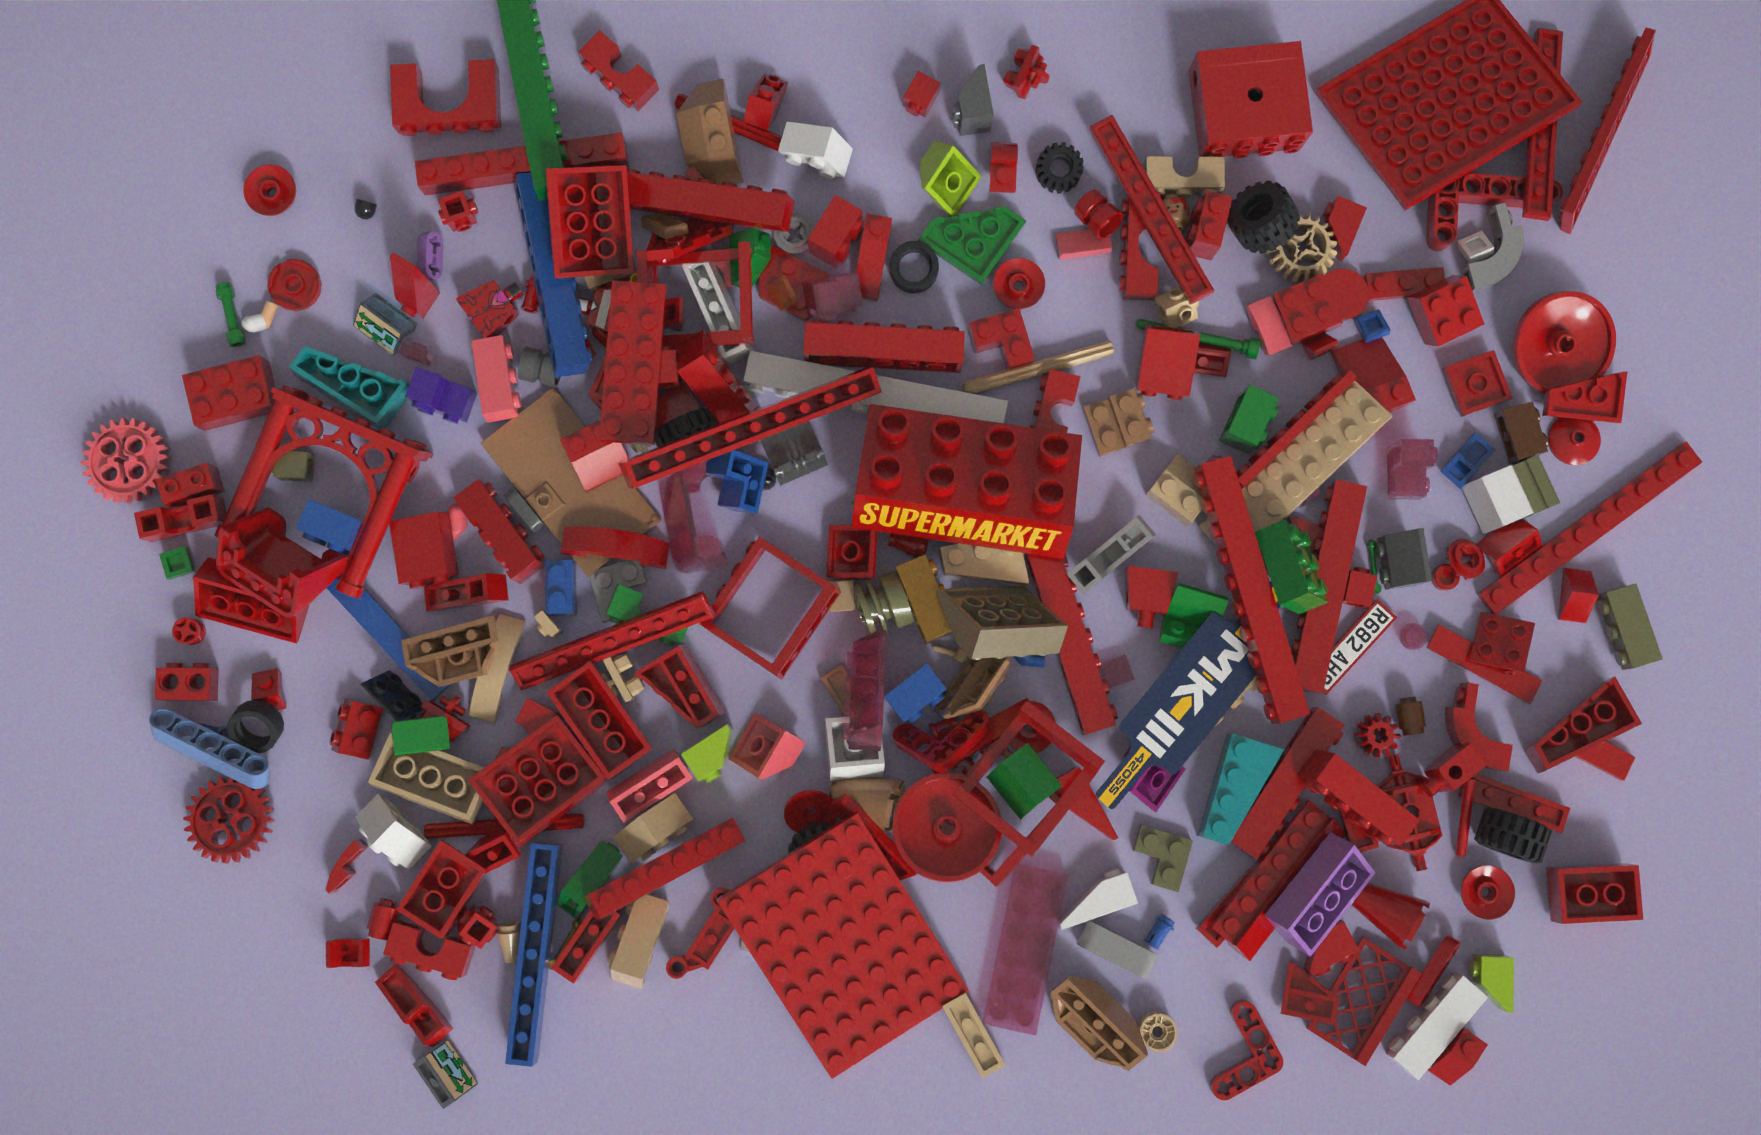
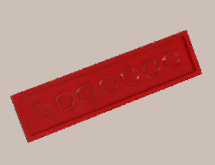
M1645 27L1642 36H1636L1631 48L1632 55L1630 59L1627 58L1622 67L1620 82L1616 81L1611 92L1612 99L1610 104L1605 105L1601 114V124L1599 127H1595L1593 131L1590 149L1585 150L1580 165H1582L1579 173L1575 172L1572 178L1569 196L1565 195L1562 200L1558 221L1561 222V231L1571 234L1649 61L1656 33L1654 29Z

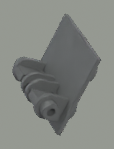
M809 421L760 440L780 486L828 465Z

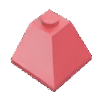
M754 713L728 759L763 780L793 766L806 742Z

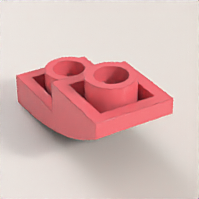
M1271 296L1246 305L1252 328L1258 331L1259 338L1261 339L1264 355L1270 356L1292 346L1282 317Z

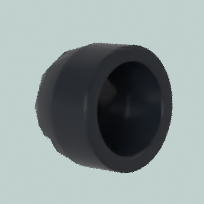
M356 199V215L361 219L373 217L377 204Z
M767 469L766 476L772 477V481L765 480L763 490H770L776 484L775 473Z

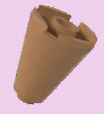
M844 779L832 782L829 796L835 799L848 794L883 831L891 833L893 832L895 809L902 795L906 792V785H903L905 781L901 779Z

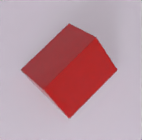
M829 525L826 578L860 581L874 579L878 531L852 528V525Z

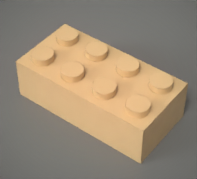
M390 732L368 783L374 788L474 825L483 801L468 782V779L484 767L439 750L394 756Z

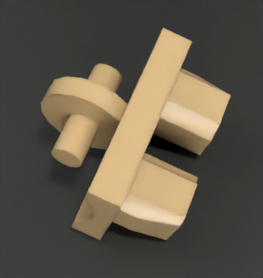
M628 654L615 658L608 657L603 660L612 680H610L606 672L601 674V676L615 696H618L614 688L617 686L625 703L634 701V696L643 691L645 685L637 676L628 681L625 680L622 673L634 667Z

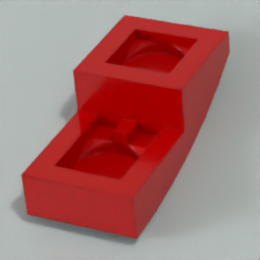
M362 839L354 840L336 862L327 881L325 890L328 894L337 892L356 874L349 865L369 847Z

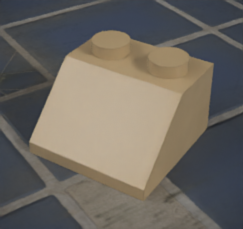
M1177 453L1145 495L1184 525L1188 526L1202 511V495L1200 488L1196 487L1193 480V468L1195 466Z

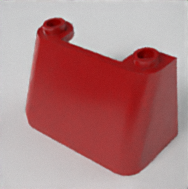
M270 507L220 527L216 566L219 573L225 579L286 618H292L300 614L346 567L347 556L342 552L339 553L328 549L323 552L321 559L287 538L286 520Z

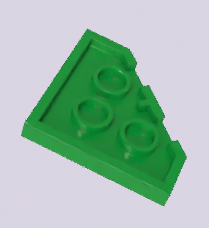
M1006 206L982 212L962 213L958 216L947 218L938 217L931 220L918 241L926 243L935 251L937 256L982 286L1026 224V220Z

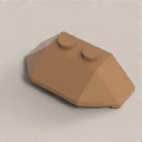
M724 79L699 83L676 113L685 163L689 168L694 166L702 177L713 181V184L722 185V182L744 183Z
M488 616L401 640L405 666L438 687L487 675L499 644L495 617Z
M1010 656L1002 659L993 657L974 660L968 658L944 693L945 698L938 702L933 711L949 719L982 710L991 702L993 693L998 685L1005 681L1008 670L1011 667Z
M1068 976L1051 991L1050 995L1053 1000L1056 1022L1095 1060L1114 1066H1121L1122 1069L1129 1071L1147 1057L1148 1052L1136 1020L1097 981Z

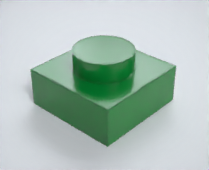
M182 546L159 554L166 579L168 580L196 572L188 546Z

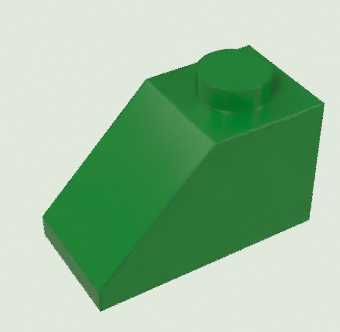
M756 228L732 233L729 236L730 249L738 248V242H750V247L752 248V287L771 259L770 234ZM739 260L730 261L731 285L739 287Z

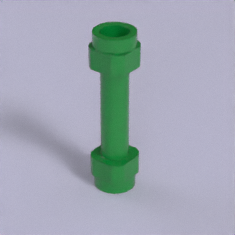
M229 282L219 283L215 286L217 299L222 301L229 330L226 332L227 341L230 347L242 346L246 342L244 331L239 329L232 300L235 297L234 289Z

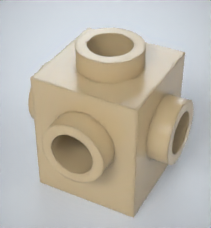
M1180 287L1172 288L1168 292L1155 297L1159 318L1167 327L1177 328L1199 318L1197 313L1199 301L1190 305Z

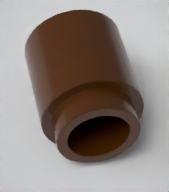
M1416 696L1400 698V704H1395L1399 730L1402 729L1403 736L1424 733L1426 722L1422 701H1416Z

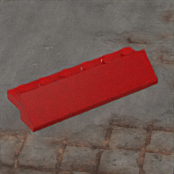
M1306 801L1290 822H1286L1282 830L1271 842L1267 853L1263 857L1260 856L1251 868L1252 871L1226 902L1224 909L1211 924L1210 928L1248 961L1252 960L1275 929L1265 917V914L1280 897L1287 885L1295 878L1303 865L1310 859L1330 832L1341 838L1346 836L1336 820L1326 815L1311 801Z

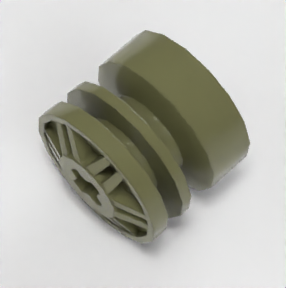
M896 570L879 576L880 589L875 590L870 580L865 581L869 593L863 594L860 584L853 585L854 603L862 625L869 632L871 638L878 636L874 624L880 623L883 633L888 632L886 621L888 619H892L897 628L914 623L906 594Z

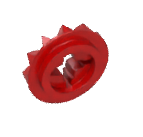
M1457 539L1446 548L1448 554L1445 559L1450 562L1448 568H1453L1456 571V576H1463L1467 580L1470 578L1475 579L1483 573L1485 558L1481 549L1474 542L1468 539ZM1462 557H1470L1467 562L1462 563L1460 561Z

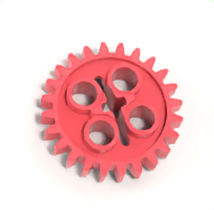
M121 418L119 424L114 420H110V428L101 424L100 429L102 433L92 432L95 438L94 442H85L91 447L90 450L82 451V454L88 456V460L82 461L81 464L89 468L82 474L92 477L88 480L87 484L96 486L94 492L97 494L103 493L104 499L110 500L113 497V501L116 503H121L123 499L125 503L131 504L133 498L141 502L142 494L151 497L152 492L150 489L152 487L158 489L155 479L164 477L162 471H170V468L165 466L164 462L171 460V457L163 454L170 448L166 445H160L165 438L160 435L156 436L158 430L153 427L149 428L148 423L142 421L139 424V420L134 418L130 420V423L127 419ZM142 441V449L136 453L135 446L138 442ZM115 443V452L109 454V447ZM140 467H143L144 473L142 477L137 479L136 472ZM116 469L117 476L111 481L110 473Z

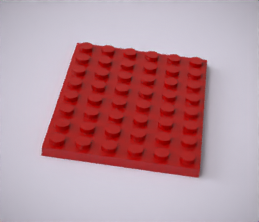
M1465 0L1319 86L1315 93L1405 211L1577 109L1582 103L1579 96L1500 0Z
M857 811L717 898L718 904L831 1079L943 1008L942 1005L963 993L969 992Z

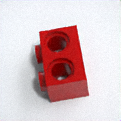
M207 462L155 479L163 505L172 508L187 505L186 500L225 492L218 467Z
M166 663V668H156L155 700L218 701L219 669L210 668V663H193V668H183V663ZM173 675H176L178 679L175 688L170 686V679ZM200 675H202L205 679V683L203 687L199 689L197 687L196 681L197 678Z

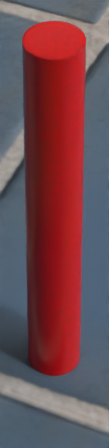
M1474 777L1470 778L1463 785L1455 855L1465 857L1467 853L1476 780Z

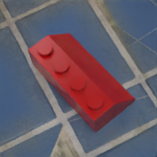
M207 557L193 576L195 616L297 644L309 605L300 614L292 618H286L225 579L217 569L216 559Z
M591 661L546 692L607 780L617 777L653 749Z

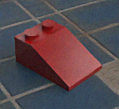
M1382 337L1365 343L1362 339L1330 351L1338 373L1344 376L1351 370L1358 377L1355 381L1388 412L1406 407L1416 400L1406 374Z
M440 840L396 910L440 939H443L451 933L457 924L458 917L466 909L487 868L445 841Z

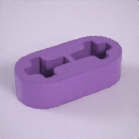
M436 231L423 232L417 239L416 267L429 281L439 279L443 269V239Z

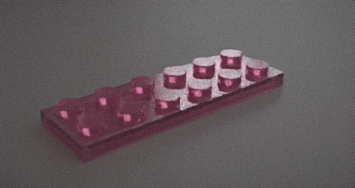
M1018 864L1014 868L983 1024L1031 1035L1037 1034L1068 874Z

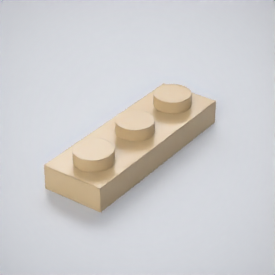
M966 993L942 1005L981 1078L1005 1066L1001 1055Z

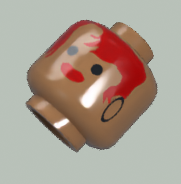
M1176 194L1166 195L1162 201L1180 232L1183 233L1191 222L1189 204L1186 199L1178 197Z

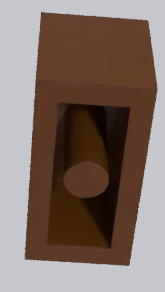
M1533 401L1506 408L1494 414L1509 464L1548 452V438L1541 430L1539 423L1541 420L1540 413L1534 407Z

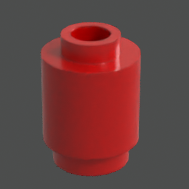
M380 898L379 902H373L367 924L369 937L388 940L392 924L397 921L399 911L396 910L397 906H395L396 901Z

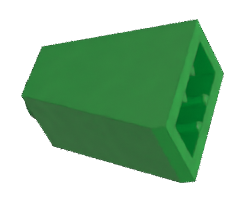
M601 840L562 889L556 905L573 918L579 920L588 908L584 896L604 886L623 858L620 850L614 844L609 842L606 844Z

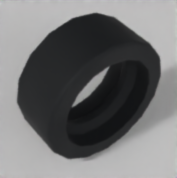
M908 241L898 246L893 252L889 266L890 277L894 284L902 291L911 294L921 293L929 289L936 281L939 271L938 257L935 251L926 243ZM909 253L922 254L929 262L928 275L919 282L907 281L899 272L900 260Z
M250 700L239 705L227 724V732L230 739L256 753H264L273 748L284 731V721L279 711L267 702ZM250 716L263 721L268 727L270 735L261 737L250 733L244 727L241 720L242 717Z

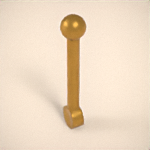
M576 919L573 921V928L554 959H551L549 962L550 970H552V966L581 925V920Z

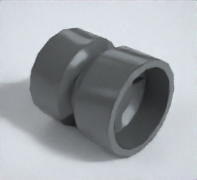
M524 348L518 367L519 380L534 383L539 379L543 385L556 388L561 377H554L549 352L543 355L540 349Z

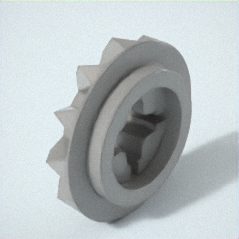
M800 213L792 214L789 230L795 231L800 227L799 235L801 239L793 238V240L789 241L790 233L774 231L775 242L782 251L793 255L795 253H803L809 248L808 237L812 233L814 225L808 217Z

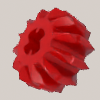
M1374 713L1373 718L1370 715H1365V723L1357 722L1356 724L1361 729V732H1354L1353 734L1354 737H1361L1356 746H1365L1363 754L1369 755L1372 753L1374 758H1380L1381 753L1384 756L1391 755L1390 748H1398L1397 743L1393 740L1401 738V734H1394V730L1399 725L1397 723L1389 725L1391 717L1385 716L1382 719L1381 713ZM1374 731H1379L1378 735L1381 737V740H1375L1376 735L1373 734Z

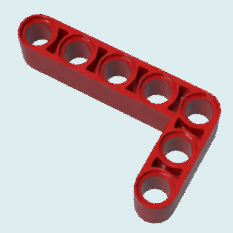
M1468 173L1447 185L1449 191L1441 189L1429 196L1426 231L1428 247L1433 251H1442L1454 242L1457 237L1459 203L1489 206L1506 203V207L1523 208V197L1519 195L1517 188L1524 191L1525 177ZM1556 180L1553 183L1552 205L1560 200L1563 195V187ZM1465 184L1471 185L1474 193L1469 192ZM1491 186L1496 187L1500 195L1493 193ZM1438 207L1444 208L1447 216L1440 214ZM1437 232L1443 233L1446 241H1441L1437 236Z

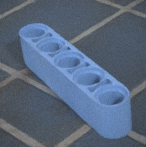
M160 708L151 713L149 723L152 736L157 742L250 788L260 789L269 783V763L264 756L169 709ZM214 747V749L206 750V748ZM231 759H238V760L233 761V762H230V761H229V760H231ZM256 770H260V771H261V772H259V773H252L253 771H256Z

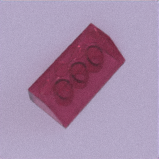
M878 630L854 641L853 652H847V668H852V675H846V691H851V699H845L844 715H850V722L844 723L843 739H849V750L881 751L886 630Z

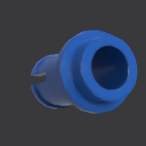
M1162 913L1159 917H1155L1157 921L1147 937L1144 938L1146 943H1149L1150 946L1159 950L1169 931L1174 930L1173 925L1175 923Z

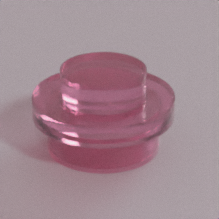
M1412 623L1402 628L1399 638L1405 648L1417 650L1425 645L1427 634L1422 626Z

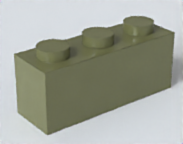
M1637 583L1600 593L1597 598V608L1600 614L1604 616L1606 634L1613 642L1615 648L1614 657L1622 670L1634 669L1662 660L1663 658Z

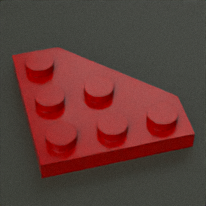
M694 219L683 221L688 224L689 233L663 239L652 233L646 249L647 261L665 263L715 241L724 239L732 235L734 225Z

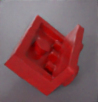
M345 699L344 704H340L337 712V719H339L337 730L334 729L330 737L331 750L339 754L369 760L383 708Z

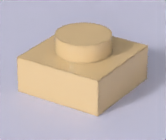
M541 610L534 617L538 621L536 628L545 637L550 635L556 639L563 633V630L545 611Z

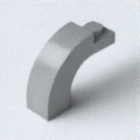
M1506 203L1495 205L1487 212L1494 237V254L1489 259L1470 263L1460 270L1462 276H1467L1473 294L1494 286L1514 269L1520 259L1524 245L1522 225L1512 227L1513 218L1511 212L1507 210Z
M1138 515L1069 571L1067 575L1079 590L1085 594L1156 534L1143 518Z

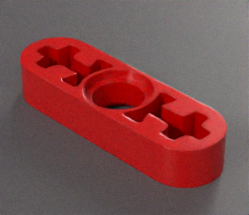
M1450 935L1444 938L1407 997V1001L1418 1008L1423 1005L1458 951L1461 944L1460 941Z

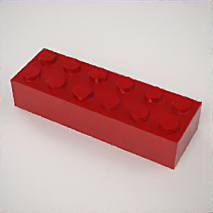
M812 319L811 322H805L804 361L838 367H873L874 369L961 373L964 358L965 331H959L958 327L952 326L944 327L943 330H934L929 325L906 328L905 324L894 323L890 327H882L876 322L853 325L852 321L841 320L838 321V324H829L824 319Z

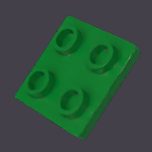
M1178 583L1172 595L1168 611L1161 622L1159 642L1183 648L1212 613L1223 616L1228 604V597Z

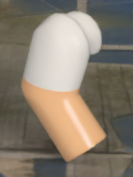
M266 301L260 314L243 318V328L253 333L268 329L272 324L278 305Z

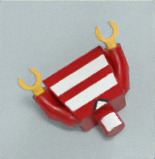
M637 272L632 274L630 278L618 281L637 282ZM612 283L604 285L603 288H597L593 301L579 298L581 314L589 315L587 324L592 329V335L604 347H607Z

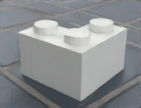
M786 122L778 149L786 158V162L796 166H800L801 163L809 164L819 171L820 176L827 179H834V176L845 177L853 150L832 127Z
M377 794L355 816L361 826L359 831L369 839L367 842L368 846L378 854L381 851L385 853L387 859L395 866L401 864L409 870L432 847L428 839L425 838L424 833L406 821L397 806L380 794Z

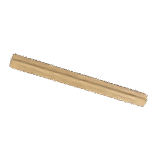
M1108 340L965 381L963 388L966 393L978 394L1048 374L1050 369L1058 371L1110 356L1114 353V347L1112 342Z

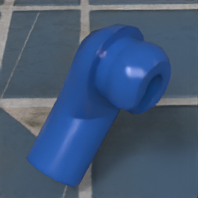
M1013 656L1021 666H1045V656Z

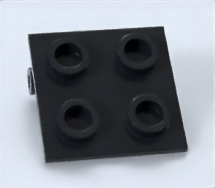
M391 670L360 684L395 721L413 720L416 718V713L424 710L421 707L423 703L419 696L411 692L403 684L401 678Z

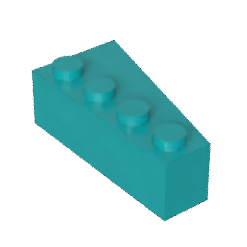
M306 346L303 347L289 366L295 377L355 416L371 422V426L377 430H380L381 427L386 429L407 400L405 395L409 382L363 368L361 365L353 362L349 363L340 360L335 356Z
M1233 733L1226 734L1197 836L1229 845L1284 749Z

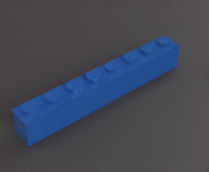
M519 173L516 175L514 189L554 377L586 374L589 364L592 363V354L590 348H586L584 341L587 338L585 324H581L579 315H581V303L579 299H575L576 280L575 277L554 278L548 199L539 201L534 190L531 173Z
M537 841L530 844L505 1064L533 1067L538 1062L563 844Z

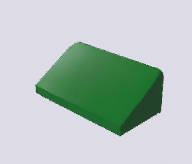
M446 716L391 723L394 756L450 749Z

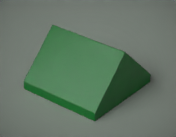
M1029 743L1002 761L986 776L1020 820L1063 786Z

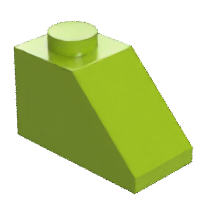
M1473 953V960L1469 963V972L1473 977V982L1498 1009L1513 1013L1514 958L1507 955Z

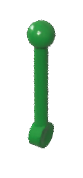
M1370 539L1367 541L1366 546L1370 552L1371 573L1377 576L1376 541ZM1378 579L1376 580L1374 594H1379L1382 590L1381 585L1378 584Z

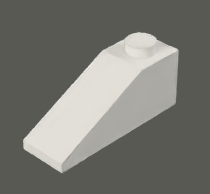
M1119 868L1104 872L1105 877L1098 879L1057 922L1059 928L1063 930L1138 904L1128 873L1126 871L1120 872Z

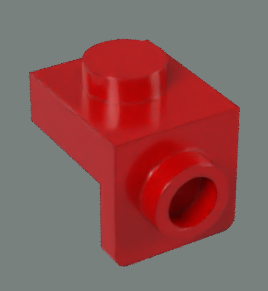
M276 668L252 673L251 700L264 701L274 706L277 710L286 709V701L282 697V673Z
M342 938L326 941V968L370 966L369 938Z

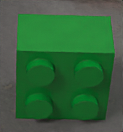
M1248 385L1239 394L1219 438V442L1246 454L1253 449H1257L1259 445L1264 443L1269 431L1265 429L1266 426L1275 419L1278 413L1279 406H1276L1279 397L1253 385Z

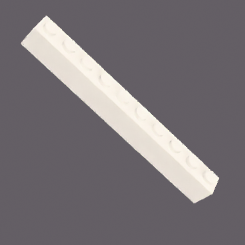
M750 351L744 384L752 392L764 393V390L775 392L774 395L777 397L788 398L790 395L801 393L855 371ZM876 375L882 393L848 405L852 407V411L858 413H867L870 404L1004 423L1008 401Z

